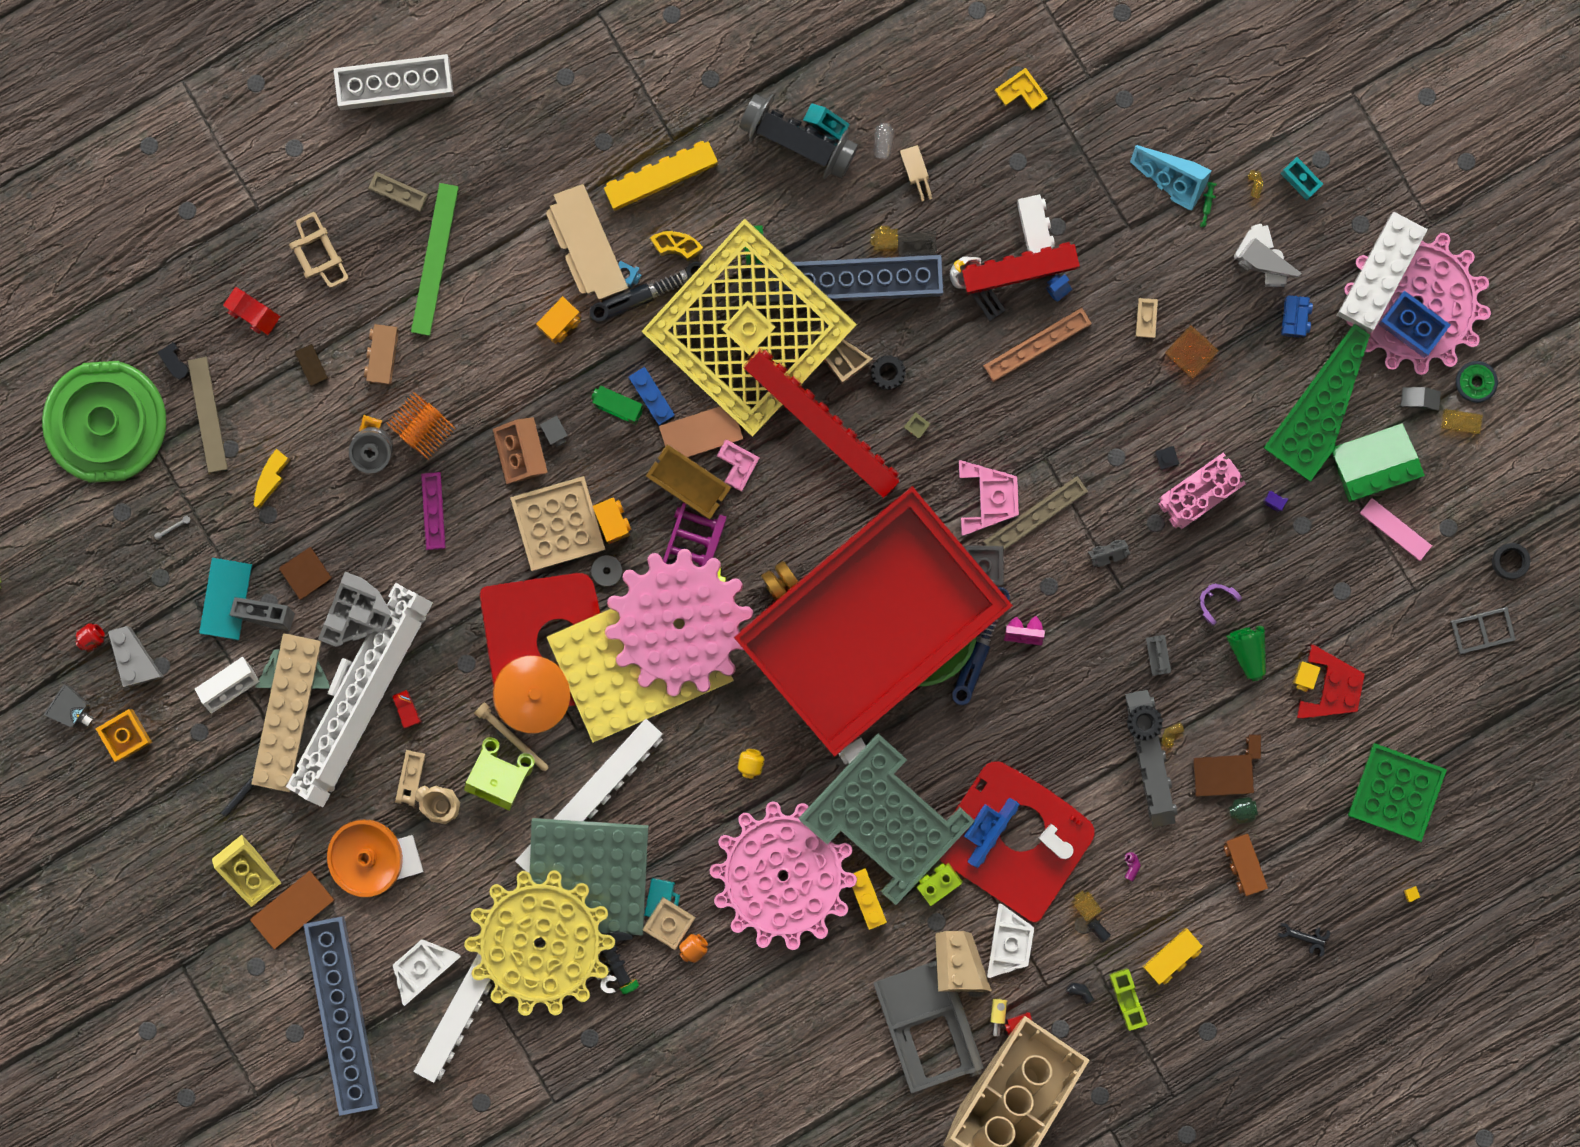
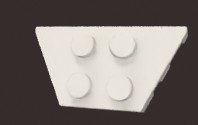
M998 904L987 973L988 978L1026 967L1029 964L1034 927L1002 904Z
M420 940L393 964L402 1004L404 1006L408 1004L461 957L460 954L426 940Z

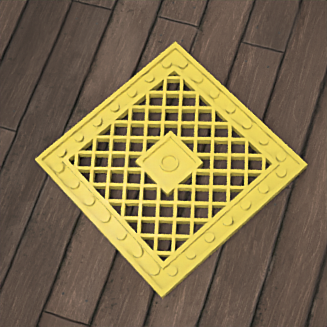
M744 219L649 322L642 332L753 437L783 404L769 391L760 400V390L767 389L760 387V383L757 380L756 387H746V377L753 376L746 374V370L743 368L744 364L748 361L745 360V352L751 355L760 348L762 350L768 349V352L772 355V349H781L782 359L773 361L775 363H782L785 368L786 362H795L786 373L791 377L795 376L803 383L857 324L753 225ZM745 247L750 250L747 252H741ZM751 254V265H742L741 255ZM738 256V265L729 266V264ZM755 256L764 265H755ZM738 268V279H729L728 269ZM742 268L752 269V279H742ZM755 268H765V278H756ZM769 269L778 278H769ZM725 270V279L716 280L718 276ZM757 281H765L766 292H756ZM769 281H779V291L770 292ZM729 282H739V293H729ZM742 282H752V292L743 293ZM716 283H725V293H716ZM783 283L792 291H783ZM712 284V294H703ZM783 294H793V305H784ZM753 295V304L747 301L743 305V296ZM756 295H766V305L757 306ZM770 295H779L780 305H770ZM716 296H726V307H717ZM730 296H739V306L730 307ZM797 296L806 304H797ZM703 297H712L713 307H703ZM699 298V308H690ZM807 307V318H798L797 308ZM770 308H780V319H771ZM784 308H793L794 318L784 319ZM739 309L730 319V310ZM758 309H767V318ZM811 309L819 316L818 318H811ZM703 310H713V321H704ZM717 310H726L727 320L717 321ZM690 311H699L700 321H690ZM686 312V321L677 322ZM794 321V332H785L784 322ZM798 321H807L808 331L798 332ZM811 321H821V331H812ZM772 322L781 323V332H772L776 328ZM825 322L829 325V327L826 330ZM727 323L722 328L726 334H718L717 324ZM691 324H700V335H691ZM704 324H713L714 334H704ZM677 325H687V335H678ZM812 334H821L812 344ZM781 335V346H772L771 336ZM785 335H794L795 345L785 346ZM798 335H808V345H799ZM714 337V348H705L704 338ZM718 337H727L728 347L718 348ZM768 337V346H759ZM678 338H687V346ZM691 338H700L701 348H691ZM731 338H732L740 347H732V346H731ZM799 348H808L799 358ZM785 349H795V359H786ZM732 350H741L742 361H732ZM694 351H701V360L693 353ZM705 351H714L715 361L705 362ZM718 351H728V361H719ZM715 364V373L707 365ZM719 364H728L729 374L719 375ZM732 364H742V374H733ZM734 377H742L743 388H733ZM721 378H729V386ZM756 390L757 401H747V391ZM734 391H743V399ZM748 404L756 405L753 408H751Z

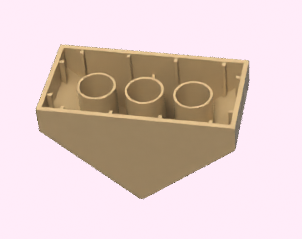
M1024 1016L961 1103L943 1146L1038 1147L1084 1071L1089 1059Z

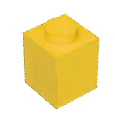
M1303 661L1299 662L1293 684L1297 685L1296 689L1305 692L1308 689L1313 690L1321 667Z

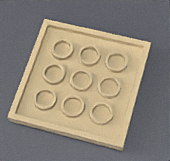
M584 476L510 497L531 571L605 550Z

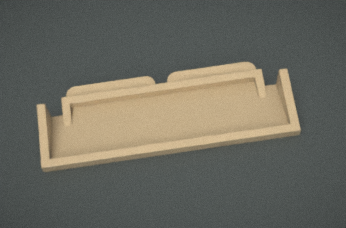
M584 184L554 194L557 204L551 205V209L547 210L546 214L560 247L563 249L568 248L570 252L566 255V261L579 291L587 294L596 292L598 299L603 301L628 290V285Z

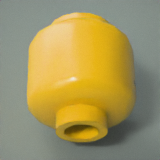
M746 749V751L740 754L737 768L743 773V777L753 779L754 776L762 773L765 759L760 751Z

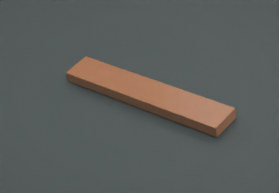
M1080 308L988 362L983 367L992 382H995L1090 326L1092 323L1083 308Z

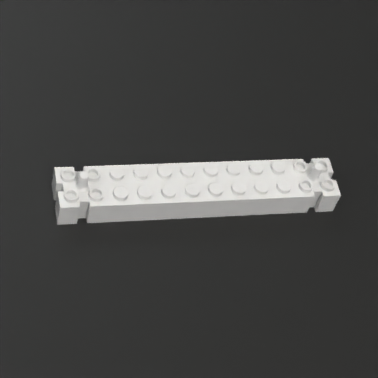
M397 583L394 584L389 594L390 600L386 604L391 615L385 630L378 633L377 631L370 633L365 638L297 765L299 770L296 774H292L286 785L291 791L321 807H324L328 800L329 792L334 791L335 784L338 782L351 754L356 748L380 700L383 698L421 624L426 620L425 616L433 602Z

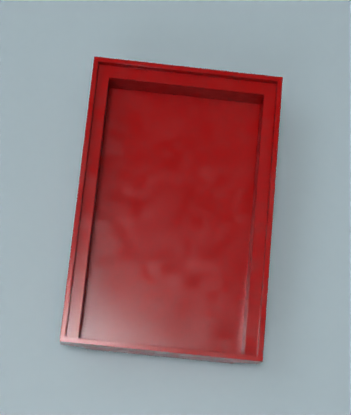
M912 486L746 625L734 638L835 757L1013 605Z

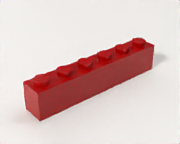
M1070 242L1059 244V248L1052 249L1050 246L1041 248V252L1038 253L1027 251L1021 253L1022 256L1014 258V255L1003 257V261L999 262L989 260L985 261L982 266H977V264L965 266L966 269L962 270L967 294L1080 269L1075 244L1071 245Z

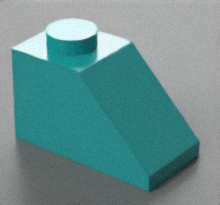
M812 103L803 119L810 126L835 137L839 141L850 125L826 107Z

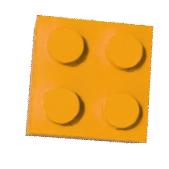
M562 296L536 325L554 344L557 342L561 343L568 336L566 333L571 328L575 329L580 324L581 315Z
M613 497L592 506L608 544L630 536L629 531L632 529L628 519H623L621 513H624V510L619 500L616 501Z
M133 709L126 710L96 728L114 762H120L152 743Z

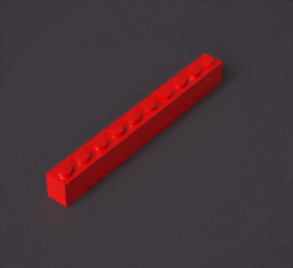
M759 348L744 364L743 368L884 498L899 483V473L893 467L888 468L884 464L885 460L879 454L874 455L870 451L871 447L865 441L860 442L856 438L857 434L851 428L846 429L842 425L844 422L837 415L832 416L828 412L830 409L823 402L818 403L814 399L816 396L809 389L804 390L800 386L802 383L795 376H789L786 373L787 369L780 362L778 364L772 360L773 356L766 349L763 351Z

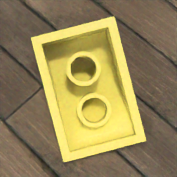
M243 835L212 858L217 872L251 907L281 884L278 877Z

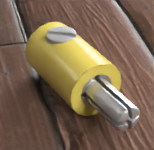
M993 999L991 1022L994 1023L993 1036H1000L1001 1024H1005L1007 1000Z

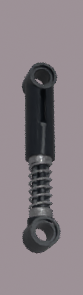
M697 261L692 262L684 270L679 271V274L675 273L674 276L670 275L669 278L660 279V282L656 281L655 284L651 283L648 285L645 283L603 302L595 303L590 308V316L594 322L602 324L611 318L654 301V297H657V295L660 296L665 291L669 292L670 289L674 290L675 287L683 286L692 277V269L700 268L703 264ZM603 309L605 314L603 317L597 318L594 315L595 311Z

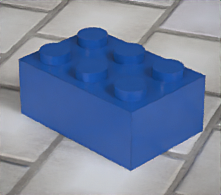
M1403 291L1378 323V325L1423 358L1431 353L1451 325L1406 291Z

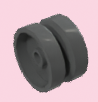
M367 427L360 430L354 436L349 447V458L352 464L359 471L365 473H376L383 470L389 463L393 453V442L390 436L384 430L377 427Z

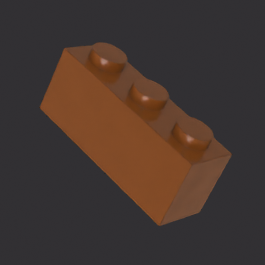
M1246 833L1224 841L1225 846H1223L1225 855L1226 857L1230 856L1232 861L1230 869L1233 875H1237L1239 881L1236 883L1239 893L1248 896L1268 889L1249 834Z

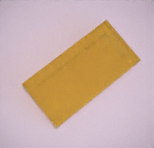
M1444 409L1441 428L1480 434L1483 415Z

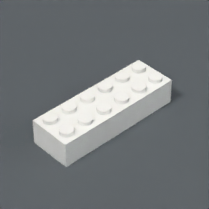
M447 54L333 68L337 102L340 110L454 96L450 59Z
M1393 212L1337 316L1371 333L1375 329L1428 229Z

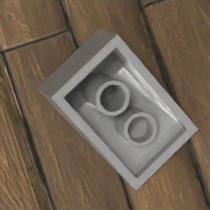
M1256 238L1250 240L1237 257L1240 261L1238 264L1245 270L1251 269L1290 278H1296L1301 275V272Z

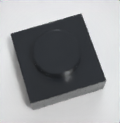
M1174 446L1155 451L1160 470L1179 464Z

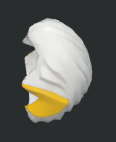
M962 257L954 262L950 270V279L955 288L966 289L962 270L966 269L965 266L971 264L981 266V258Z

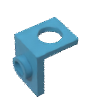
M620 261L618 264L620 269L627 268L630 271V275L625 281L628 287L632 288L634 284H638L642 276L639 274L641 272L640 268L637 266L634 268Z

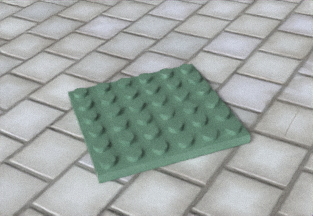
M532 818L529 871L531 878L536 884H542L546 881L548 873L555 870L561 874V886L565 890H572L579 883L586 884L589 888V893L585 898L586 906L589 908L604 906L608 910L607 918L598 925L600 933L624 932L631 935H643L649 826Z

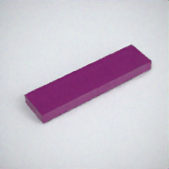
M441 472L423 473L421 478L426 550L446 549Z

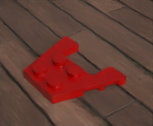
M1311 645L1307 662L1327 666L1319 705L1303 701L1299 702L1297 718L1358 712L1365 674L1321 648Z

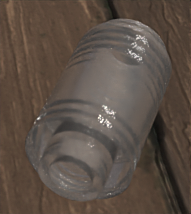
M880 123L879 126L875 127L873 154L875 158L889 159V156L892 155L894 128H891V124Z

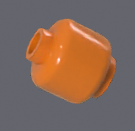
M699 934L689 935L679 946L681 958L686 962H698L708 951L707 941Z

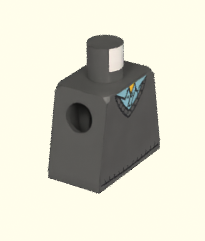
M67 684L62 686L44 713L46 717L72 728H76L79 722L88 728L94 720L92 716L86 713L90 704Z

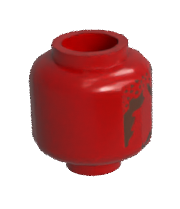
M88 623L76 633V645L81 650L92 652L104 642L105 633L99 625Z

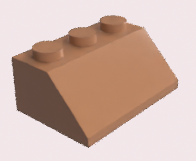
M534 417L514 420L493 429L506 484L535 478L548 473Z

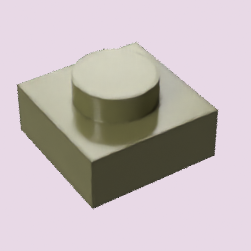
M915 412L904 426V429L919 439L930 426V423Z

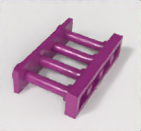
M683 502L681 507H677L674 516L677 518L663 561L667 564L670 554L677 556L678 552L682 550L673 547L676 536L705 545V548H708L706 555L702 554L700 556L691 553L692 561L699 563L698 565L702 567L709 559L714 558L727 517L719 514L718 520H711L685 511L687 504ZM682 518L710 527L713 530L712 537L708 536V538L679 529Z

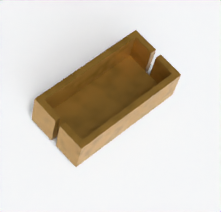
M667 444L658 456L660 462H654L646 477L710 519L719 506L716 501L720 500L722 502L731 486Z

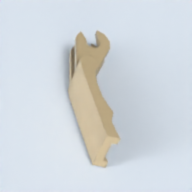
M918 145L900 150L910 184L916 183L921 201H924L919 183L924 181L929 199H932L927 182L929 176Z

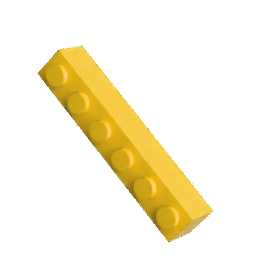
M700 141L693 145L694 148L689 150L686 148L676 152L674 157L669 158V156L660 159L656 165L648 164L642 167V171L638 173L630 172L624 175V179L620 181L615 179L608 182L604 190L613 210L616 211L717 166L718 161L709 141L705 143Z

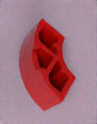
M237 287L234 288L223 304L229 310L227 313L235 319L238 317L251 324L250 329L258 334L262 331L269 335L281 317Z

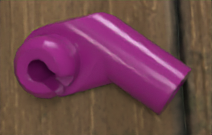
M1128 852L1125 855V861L1129 870L1125 878L1133 882L1141 865L1137 855L1133 852Z

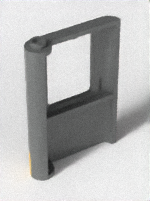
M937 960L874 982L911 1093L970 1073V1076H975L982 1073L981 1069L984 1066L958 992H938ZM944 1016L961 1061V1066L927 1078L918 1057L910 1028Z

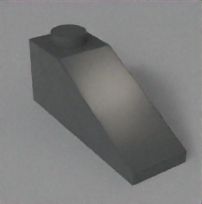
M237 597L234 598L230 612L231 617L284 631L291 630L295 615L285 605Z

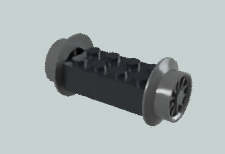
M757 94L753 96L739 125V129L749 133L750 143L753 142L757 134H760L823 166H827L823 179H826L831 174L841 179L844 177L859 145L848 139V130L844 132L839 143L835 142V137L828 134L823 136L818 133L819 130L810 125L805 127L801 125L802 121L794 117H784L785 113L778 109L770 110L775 94H771L767 98Z

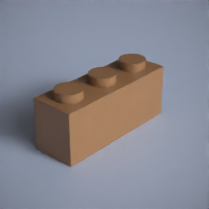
M374 324V329H370L369 340H372L371 348L368 347L367 349L369 365L365 366L364 378H367L366 381L368 383L391 386L399 334L397 327Z

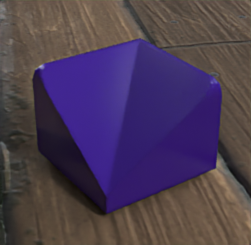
M1269 491L1263 503L1273 510L1280 512L1288 498H1282L1276 493Z

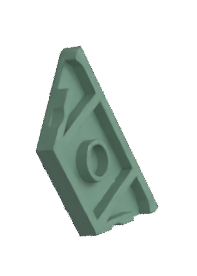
M273 650L270 660L259 679L260 682L256 684L255 688H272L280 650ZM318 661L312 689H329L330 684Z

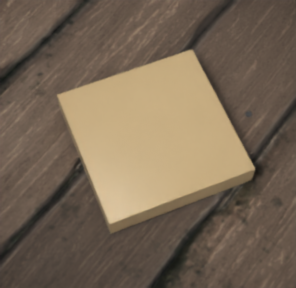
M662 897L642 930L676 950L696 917Z

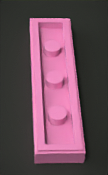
M1373 498L1369 500L1359 513L1419 561L1432 547L1431 544Z

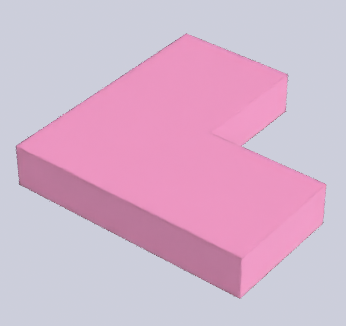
M725 439L717 457L733 466L724 482L742 491L759 457Z

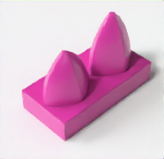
M1037 616L1030 620L1027 628H1024L1020 619L1015 617L1006 626L1004 641L1042 646L1045 630H1043Z

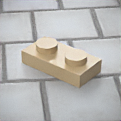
M1138 299L1135 337L1155 338L1157 299Z

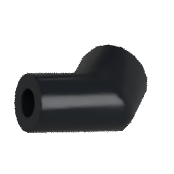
M1074 982L1066 988L1068 995H1081L1086 1004L1094 1000L1084 984Z

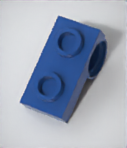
M1059 274L1055 275L1047 282L1048 286L1045 288L1056 302L1072 291L1068 283L1069 279L1065 274L1059 276Z

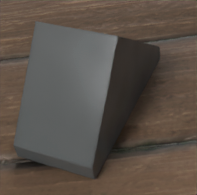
M1403 387L1400 407L1439 411L1441 391L1426 387Z

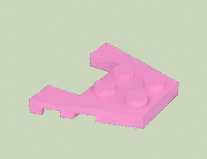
M959 460V478H979L981 517L961 518L962 535H967L1019 515L1017 476Z

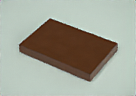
M1252 755L1194 758L1196 796L1254 793Z

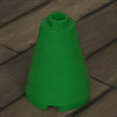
M1255 626L1256 630H1250V627L1230 633V636H1226L1246 677L1252 679V681L1261 680L1263 675L1266 674L1265 629L1263 626Z

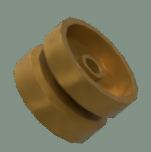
M784 561L775 566V570L779 575L778 579L772 571H767L761 575L767 585L766 588L775 601L798 582Z

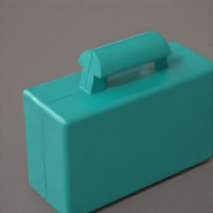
M656 878L651 879L644 916H651L662 897L671 902L672 896H675L674 904L678 906L680 895L673 892L675 882Z

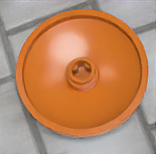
M539 656L520 657L508 663L498 674L493 688L494 706L500 718L512 729L523 733L544 732L554 727L565 715L570 701L569 684L563 671L552 661Z
M363 819L344 825L334 834L328 846L327 863L331 876L343 890L355 896L371 897L383 893L396 882L402 869L403 855L398 839L389 828L379 822Z

